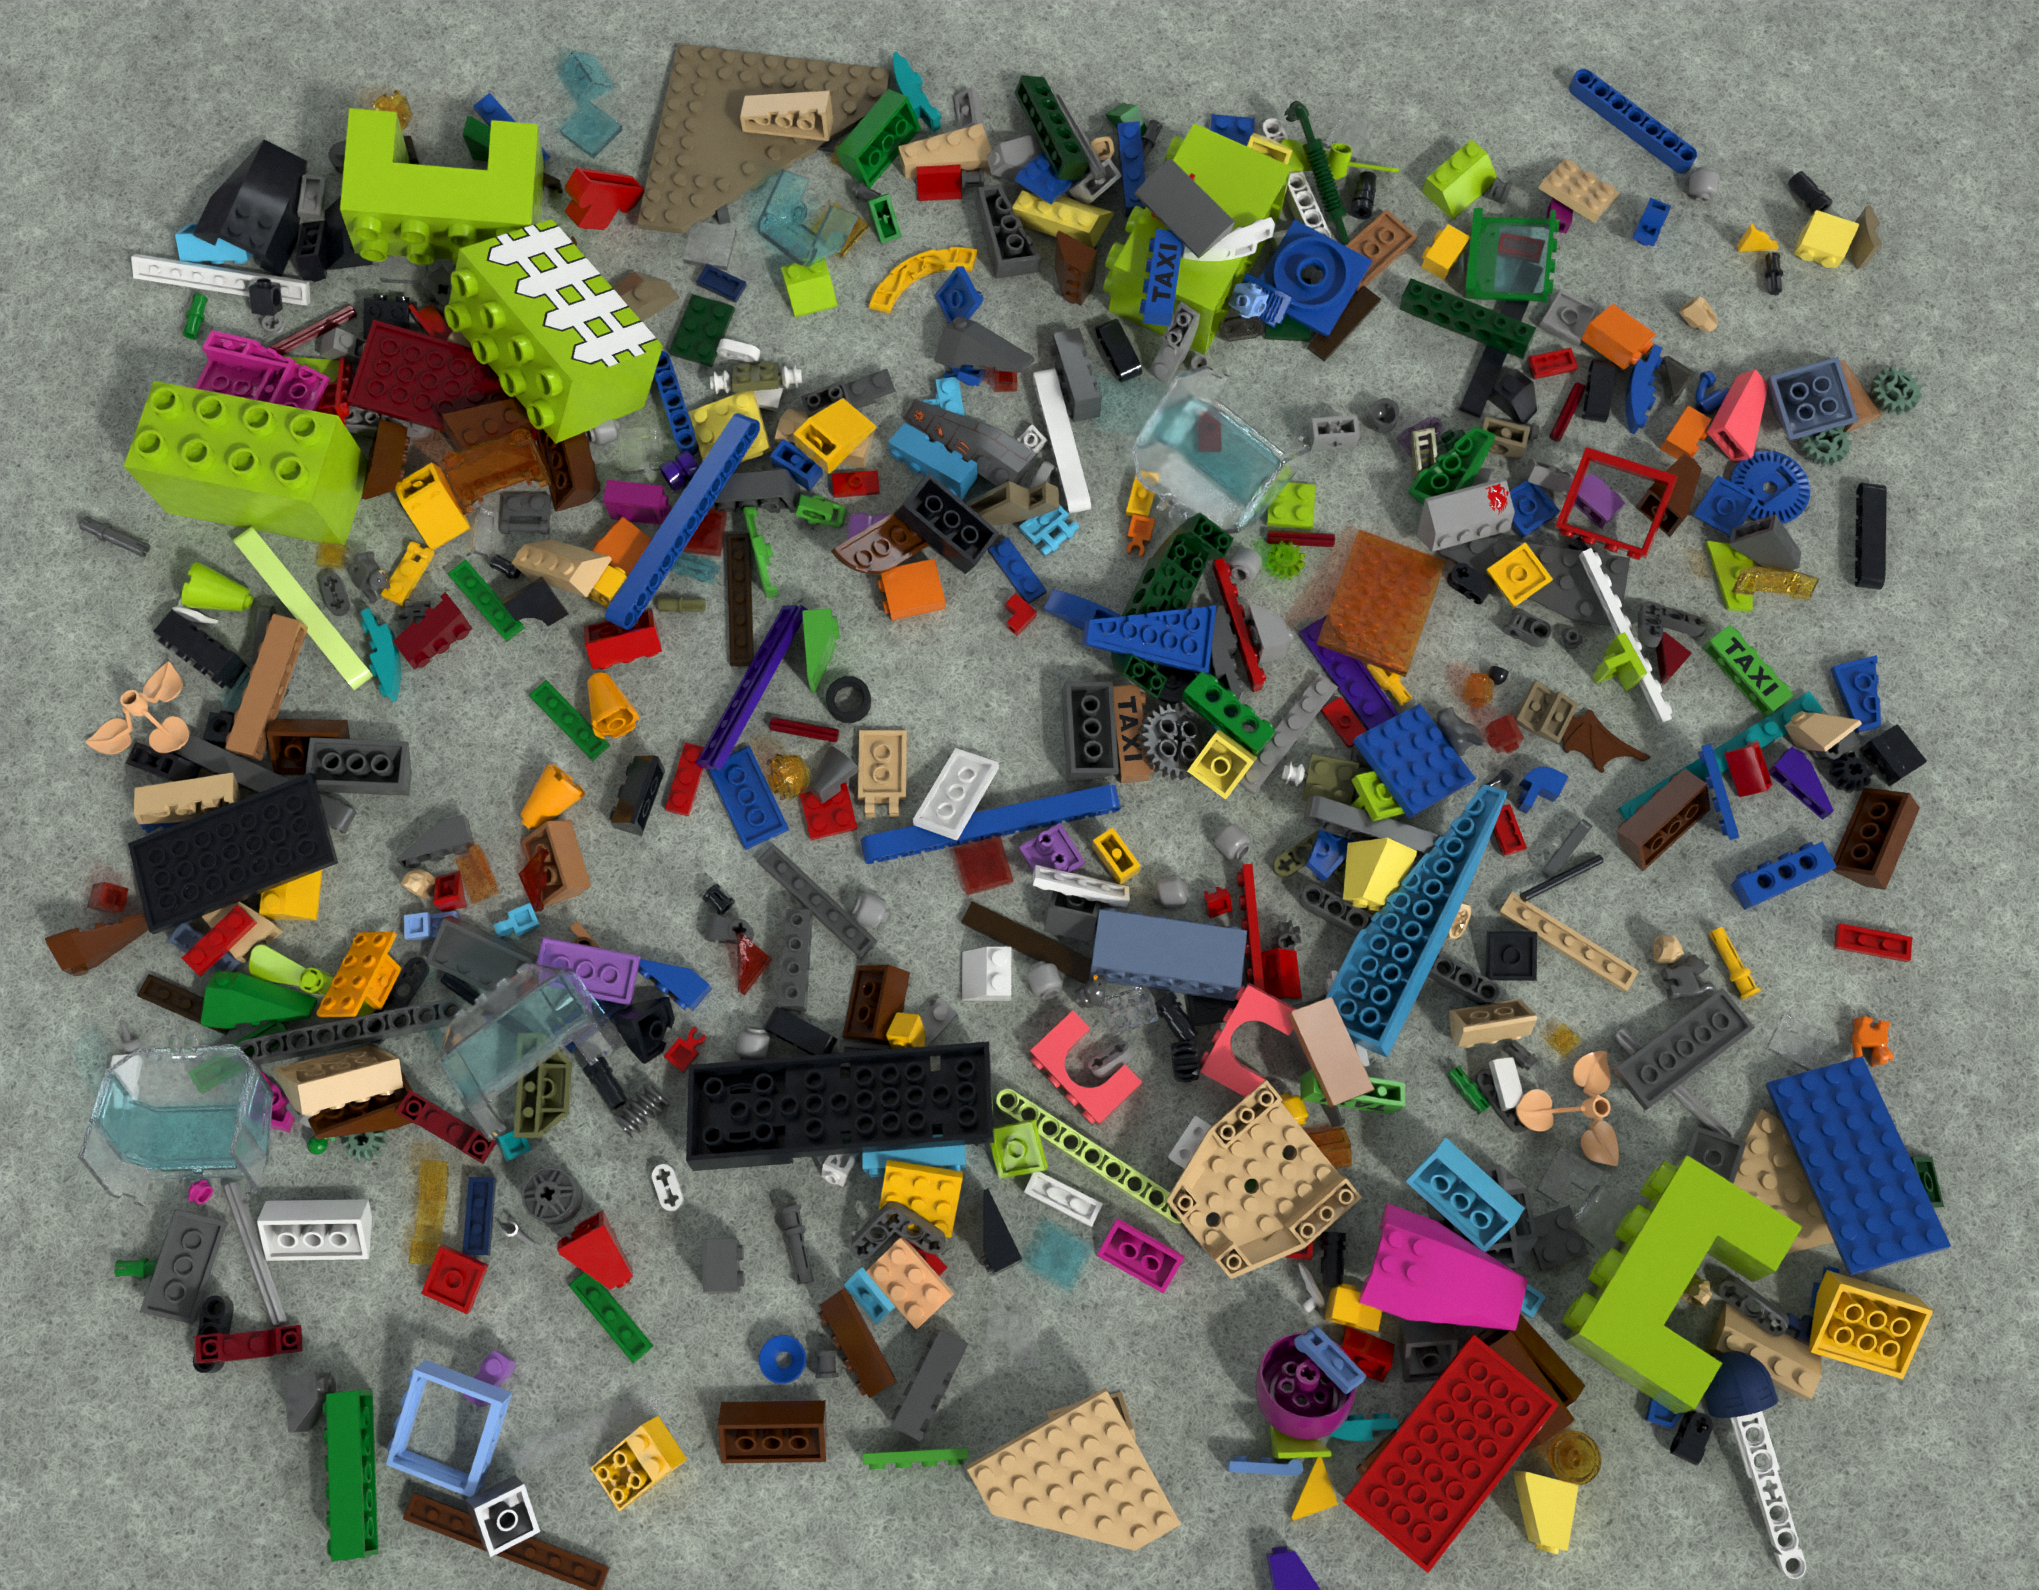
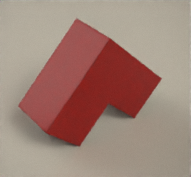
M1016 593L1005 603V608L1013 614L1007 621L1006 628L1018 636L1037 617V611Z

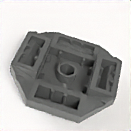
M1500 1164L1479 1167L1525 1208L1518 1221L1486 1251L1487 1254L1510 1269L1520 1268L1538 1240L1528 1187ZM1426 1201L1430 1219L1436 1220L1475 1245Z

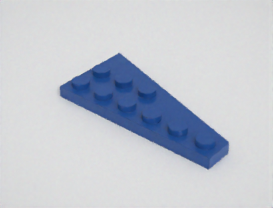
M1217 605L1088 620L1084 624L1082 645L1121 655L1133 653L1141 660L1200 674L1202 671L1208 674Z

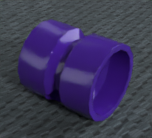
M688 450L676 455L675 461L668 460L659 465L664 479L674 492L685 486V481H690L699 468Z

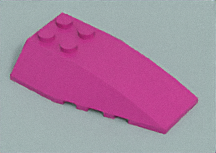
M211 330L202 347L209 360L194 388L315 411L330 379L328 376L305 365L297 364L295 360L289 357L285 358L279 355L277 351L269 347L267 349L261 346L259 342L253 339Z
M1388 1203L1385 1204L1379 1229H1382L1371 1273L1365 1278L1358 1303L1409 1321H1427L1430 1323L1516 1330L1528 1279L1436 1220Z

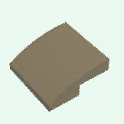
M1871 205L1866 206L1855 221V223L1859 224V227L1849 246L1857 270L1866 267L1882 246V242L1875 231L1880 221Z
M1536 680L1531 683L1512 721L1529 732L1558 744L1579 704L1561 691L1555 693Z

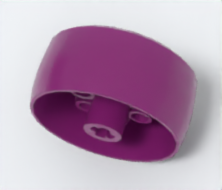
M1307 1332L1288 1334L1273 1342L1266 1350L1258 1366L1255 1385L1258 1406L1270 1425L1292 1438L1310 1440L1328 1436L1339 1429L1347 1419L1355 1400L1356 1388L1345 1394L1305 1352H1300L1296 1348L1294 1339L1301 1334L1306 1335ZM1336 1344L1346 1354V1352L1338 1344ZM1288 1384L1292 1387V1390L1285 1391L1282 1387ZM1321 1394L1325 1400L1318 1401L1315 1396ZM1298 1398L1305 1399L1306 1404L1300 1405L1297 1403L1296 1400Z

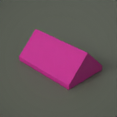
M1118 1218L1115 1220L1097 1254L1101 1259L1163 1294L1185 1257Z

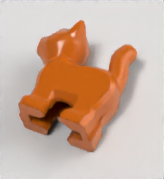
M1861 1016L1853 1021L1854 1030L1851 1035L1854 1055L1852 1059L1862 1057V1048L1873 1049L1871 1053V1067L1885 1065L1892 1061L1894 1055L1887 1046V1029L1890 1027V1022L1879 1020L1878 1023H1874V1028H1871L1870 1024L1873 1022V1018Z

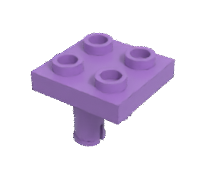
M1060 823L1047 831H1043L1040 835L1019 847L1021 854L1032 871H1034L1035 865L1072 873L1086 863Z

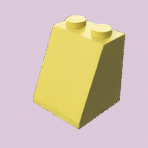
M1389 838L1348 843L1343 899L1353 903L1354 907L1368 909L1367 912L1375 914L1380 912L1386 905V900L1392 893L1395 894L1402 886L1401 882L1408 875L1417 851Z
M1514 1470L1513 1477L1528 1541L1536 1543L1535 1549L1558 1554L1559 1549L1568 1551L1579 1485Z

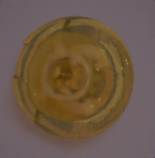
M394 90V95L390 97L384 94L371 104L374 108L373 110L397 112L401 130L405 129L413 118L408 99L399 90Z
M776 754L774 758L767 760L766 765L768 767L771 766V774L767 775L768 781L774 794L780 793V800H792L808 787L810 783L809 770L799 755Z
M1567 1431L1560 1434L1552 1442L1549 1450L1550 1466L1561 1481L1575 1485H1584L1592 1481L1601 1468L1602 1458L1600 1450L1595 1441L1583 1432Z

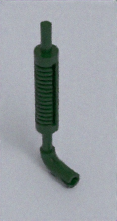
M1293 101L1284 113V116L1288 115L1285 119L1289 122L1300 120L1307 141L1302 147L1305 155H1308L1306 159H1309L1308 163H1311L1309 167H1312L1310 171H1313V179H1315L1317 184V191L1320 192L1319 196H1321V203L1324 204V212H1327L1325 214L1328 223L1334 222L1341 244H1346L1350 241L1342 218L1346 217L1347 214L1345 208L1342 207L1343 203L1341 202L1342 199L1339 198L1338 187L1335 186V178H1332L1334 175L1331 174V166H1328L1330 163L1327 162L1328 158H1325L1327 154H1324L1326 151L1323 150L1322 139H1315L1308 118L1310 114L1306 106L1299 101Z

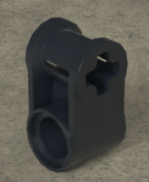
M1466 563L1456 564L1447 577V583L1451 588L1463 594L1467 599H1473L1476 604H1483L1494 587V581L1490 577L1481 574Z
M1694 1411L1684 1414L1677 1434L1670 1446V1453L1695 1466L1698 1465L1704 1456L1705 1447L1713 1429L1710 1417L1704 1413ZM1695 1420L1701 1424L1700 1428L1694 1425Z

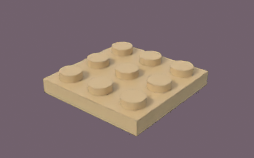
M1565 158L1538 187V189L1593 223L1609 208L1620 193L1615 190L1613 185L1602 182L1592 172L1584 171L1578 167L1577 163Z

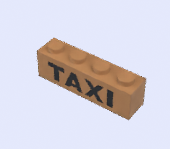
M1136 684L1113 686L1120 783L1149 781L1150 774L1154 773L1153 764L1147 765L1150 760L1148 757L1142 758L1146 751L1145 749H1139L1143 741L1137 739L1142 734L1138 730L1139 727L1144 725L1142 720L1147 717V714H1143L1142 706L1146 705L1145 693L1140 692V687Z

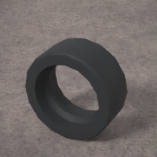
M844 676L830 684L826 691V704L829 713L836 720L842 723H854L860 721L868 714L871 708V694L868 686L861 679L854 676ZM853 687L861 693L863 698L862 704L857 710L843 712L836 707L835 696L842 688Z

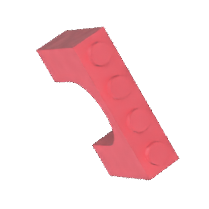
M1248 983L1246 988L1241 986L1234 998L1238 1000L1235 1009L1229 1007L1223 1018V1021L1226 1022L1222 1031L1217 1029L1211 1040V1043L1215 1044L1210 1053L1205 1051L1199 1062L1203 1066L1200 1071L1201 1073L1244 1097L1264 1082L1266 1077L1242 1064L1235 1057L1231 1048L1233 1032L1245 1022L1261 1021L1289 1036L1293 1026L1287 1014L1297 1010Z
M1072 1010L1030 1050L1029 1055L1032 1057L1030 1062L1039 1071L1043 1068L1049 1074L1047 1077L1048 1081L1056 1089L1060 1086L1066 1092L1064 1095L1065 1099L1073 1107L1078 1105L1084 1111L1081 1115L1089 1124L1095 1123L1099 1126L1141 1086L1142 1081L1126 1064L1108 1081L1094 1088L1079 1086L1069 1078L1065 1069L1066 1055L1090 1030V1027Z

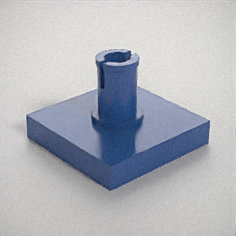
M957 266L935 294L949 323L956 317L970 319L983 302V295H980V291H976L964 266Z

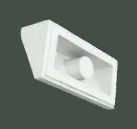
M1514 1058L1492 1060L1489 1062L1501 1111L1515 1109L1523 1096V1091Z

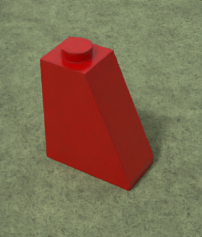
M604 1210L574 1227L575 1231L572 1232L569 1239L567 1236H564L557 1242V1251L562 1257L608 1289L623 1287L633 1277L632 1268Z

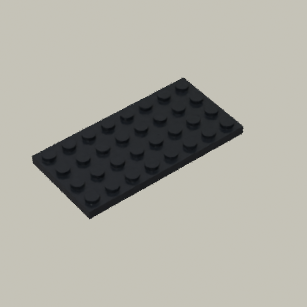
M312 773L128 843L148 930L152 934H157L338 864L315 775Z

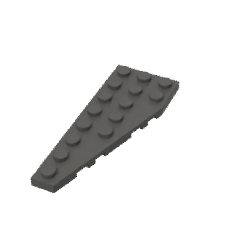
M1484 537L1441 549L1439 555L1456 564L1466 563L1481 574L1490 577L1486 570L1521 546L1523 542ZM1526 543L1553 579L1549 584L1527 599L1533 600L1572 621L1611 626L1579 558L1583 551ZM1598 553L1602 562L1600 567L1603 574L1606 573L1611 580L1612 586L1610 588L1613 595L1616 594L1622 604L1620 608L1622 612L1630 558Z

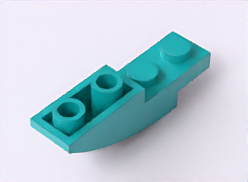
M897 51L894 52L893 67L897 92L908 96L917 119L922 118L933 132L941 128V114L936 107L931 106L927 96L922 92L923 80L920 74L911 69L905 57L902 58Z
M370 608L360 611L364 619L360 622L365 633H370L372 637L369 643L374 653L369 655L372 661L369 667L374 677H379L381 683L378 684V688L382 696H387L392 702H395L398 698L401 683L399 649L393 643L395 636L387 623L380 626L374 613Z
M1375 1413L1374 1419H1364L1363 1414L1348 1415V1420H1345L1340 1428L1328 1435V1437L1351 1441H1373L1372 1430L1398 1429L1397 1418H1390L1389 1413Z

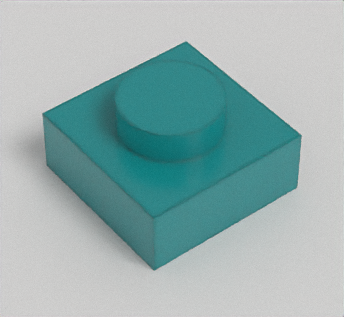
M514 1130L496 1139L506 1162L532 1150L526 1138H514Z

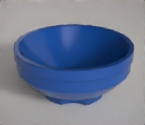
M775 1336L768 1340L760 1351V1370L771 1382L777 1384L790 1383L796 1380L805 1369V1349L797 1339L791 1336ZM781 1352H788L792 1358L791 1364L786 1368L779 1367L776 1362V1358Z

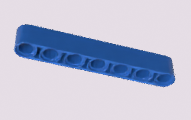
M1579 69L1576 71L1569 86L1570 93L1675 172L1684 174L1690 170L1697 158V151L1694 147L1590 70Z

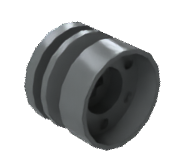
M554 1167L541 1168L532 1173L525 1181L521 1193L522 1203L527 1213L539 1221L553 1225L566 1223L574 1218L581 1209L583 1201L582 1187L578 1180L564 1170ZM549 1189L555 1192L552 1195V1200L545 1198L549 1194Z

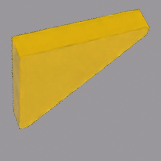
M1750 224L1737 244L1738 252L1779 249L1777 241H1772L1768 234L1762 230H1757L1754 224Z
M1316 1457L1294 1511L1290 1516L1292 1521L1338 1505L1322 1457Z

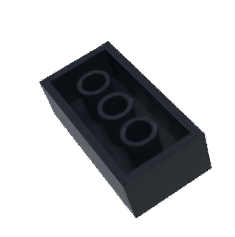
M930 473L917 484L894 513L897 518L964 574L976 566L1000 534V532Z

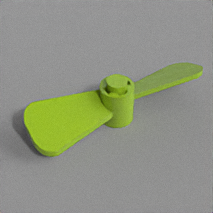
M1292 139L1283 140L1281 144L1293 150L1288 165L1292 166L1291 172L1310 171L1312 167H1309L1311 163H1308L1309 159H1306L1308 155H1305L1302 147L1305 143ZM1334 143L1331 145L1330 151L1325 150L1326 152L1324 153L1327 154L1325 158H1328L1327 162L1330 163L1328 166H1331V174L1334 175L1332 178L1336 180L1346 176L1349 166L1396 173L1400 171L1398 168L1350 162L1353 149L1344 143Z
M257 945L251 952L249 971L254 978L263 981L300 986L305 992L325 996L334 978L326 971L316 968H305L266 945ZM364 1001L357 1015H370L376 1010Z

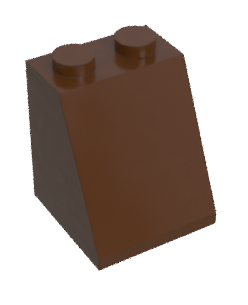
M1685 453L1666 471L1677 475L1678 478L1659 526L1669 537L1674 534L1688 515L1702 470L1697 461ZM1655 482L1635 507L1651 521L1654 519L1666 485Z

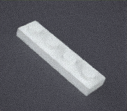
M1035 865L1033 886L1042 890L1058 891L1068 896L1075 895L1089 901L1108 903L1115 907L1127 908L1130 901L1128 886Z

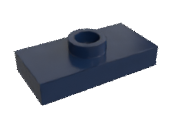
M706 264L696 281L697 286L734 303H737L747 286L746 281Z

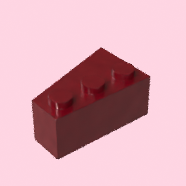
M446 592L440 596L442 601L434 609L428 607L424 611L426 616L418 624L413 622L393 641L414 670L418 667L426 666L432 657L446 652L453 642L466 638L469 631L473 629Z

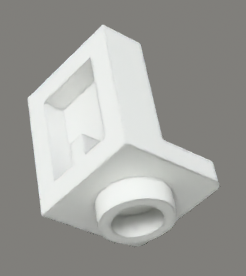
M859 1153L829 1155L823 1164L821 1177L831 1184L843 1187Z

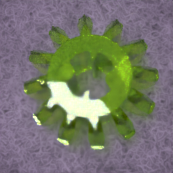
M1280 541L1279 546H1271V552H1267L1266 555L1268 560L1266 568H1272L1271 576L1279 573V580L1283 578V575H1286V578L1291 580L1293 575H1300V569H1304L1305 566L1303 561L1305 553H1299L1300 545L1294 548L1292 547V541L1288 545Z

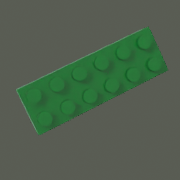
M354 1390L326 1394V1400L323 1402V1414L325 1417L327 1416L324 1442L328 1444V1455L325 1456L324 1465L326 1472H328L329 1483L326 1484L325 1495L327 1500H329L330 1510L326 1514V1524L330 1528L327 1553L331 1556V1562L377 1555L379 1551L373 1390Z

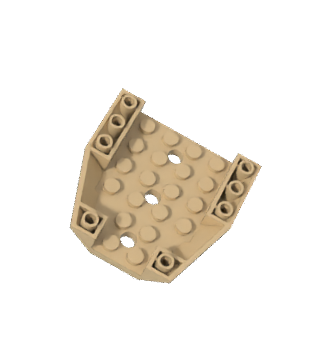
M1267 1080L1262 1082L1208 1129L1166 1199L1178 1219L1230 1279L1304 1249L1362 1198L1347 1178L1337 1172L1281 1103L1283 1099ZM1288 1145H1292L1294 1155L1290 1159H1285L1282 1154L1283 1149ZM1248 1179H1255L1257 1184L1252 1192H1246L1244 1184ZM1211 1212H1216L1218 1214V1222L1213 1226L1207 1225V1215Z

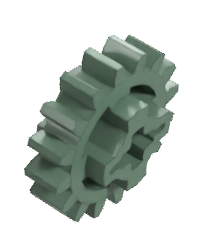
M1892 366L1889 370L1884 368L1881 373L1875 376L1874 381L1870 385V388L1873 389L1870 396H1876L1873 403H1880V410L1887 408L1888 414H1891L1893 410L1896 411L1897 415H1900L1903 411L1908 413L1918 404V400L1922 396V393L1919 392L1922 385H1916L1919 378H1912V371L1905 373L1904 367H1901L1899 371L1896 370L1895 366Z
M1844 425L1813 435L1814 439H1812V435L1799 439V443L1804 445L1800 450L1807 451L1805 458L1813 457L1814 464L1819 460L1822 466H1825L1828 462L1832 466L1837 461H1842L1850 451L1848 447L1852 441L1846 439L1850 432H1843Z

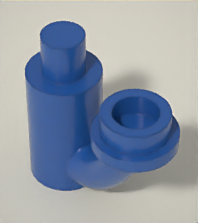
M1704 371L1700 374V383L1695 394V408L1705 416L1722 405L1730 390L1729 388L1717 389L1710 395L1705 396L1706 387L1713 386L1716 381V377L1711 371Z

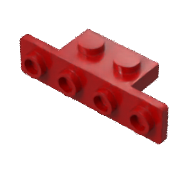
M345 357L339 359L337 382L328 383L317 406V412L337 415L344 425H346L347 416H350L347 399L352 387L351 378H353L352 367L347 365Z

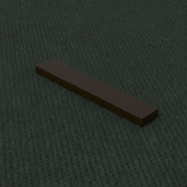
M749 533L727 534L730 666H750L754 659Z
M973 901L971 902L961 924L1003 945L1011 947L1038 962L1052 963L1056 965L1059 972L1085 985L1090 980L1092 959Z

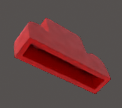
M576 167L565 185L566 193L572 198L565 209V213L579 228L604 230L608 227L618 210L622 213H627L633 209L643 196L645 189L630 175Z

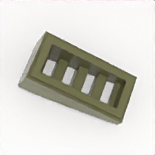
M1435 427L1411 431L1412 476L1417 477L1425 468H1430L1437 462ZM1428 435V440L1419 441L1418 437ZM1428 444L1427 449L1420 450L1419 446ZM1428 453V457L1421 458V454ZM1428 462V466H1421V463Z

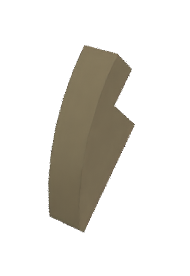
M1008 481L965 502V504L991 526L1014 523L1059 509L1058 487L1044 482L1028 490Z

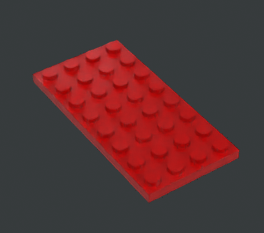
M1472 1334L1344 1497L1343 1502L1424 1571L1429 1573L1559 1404Z

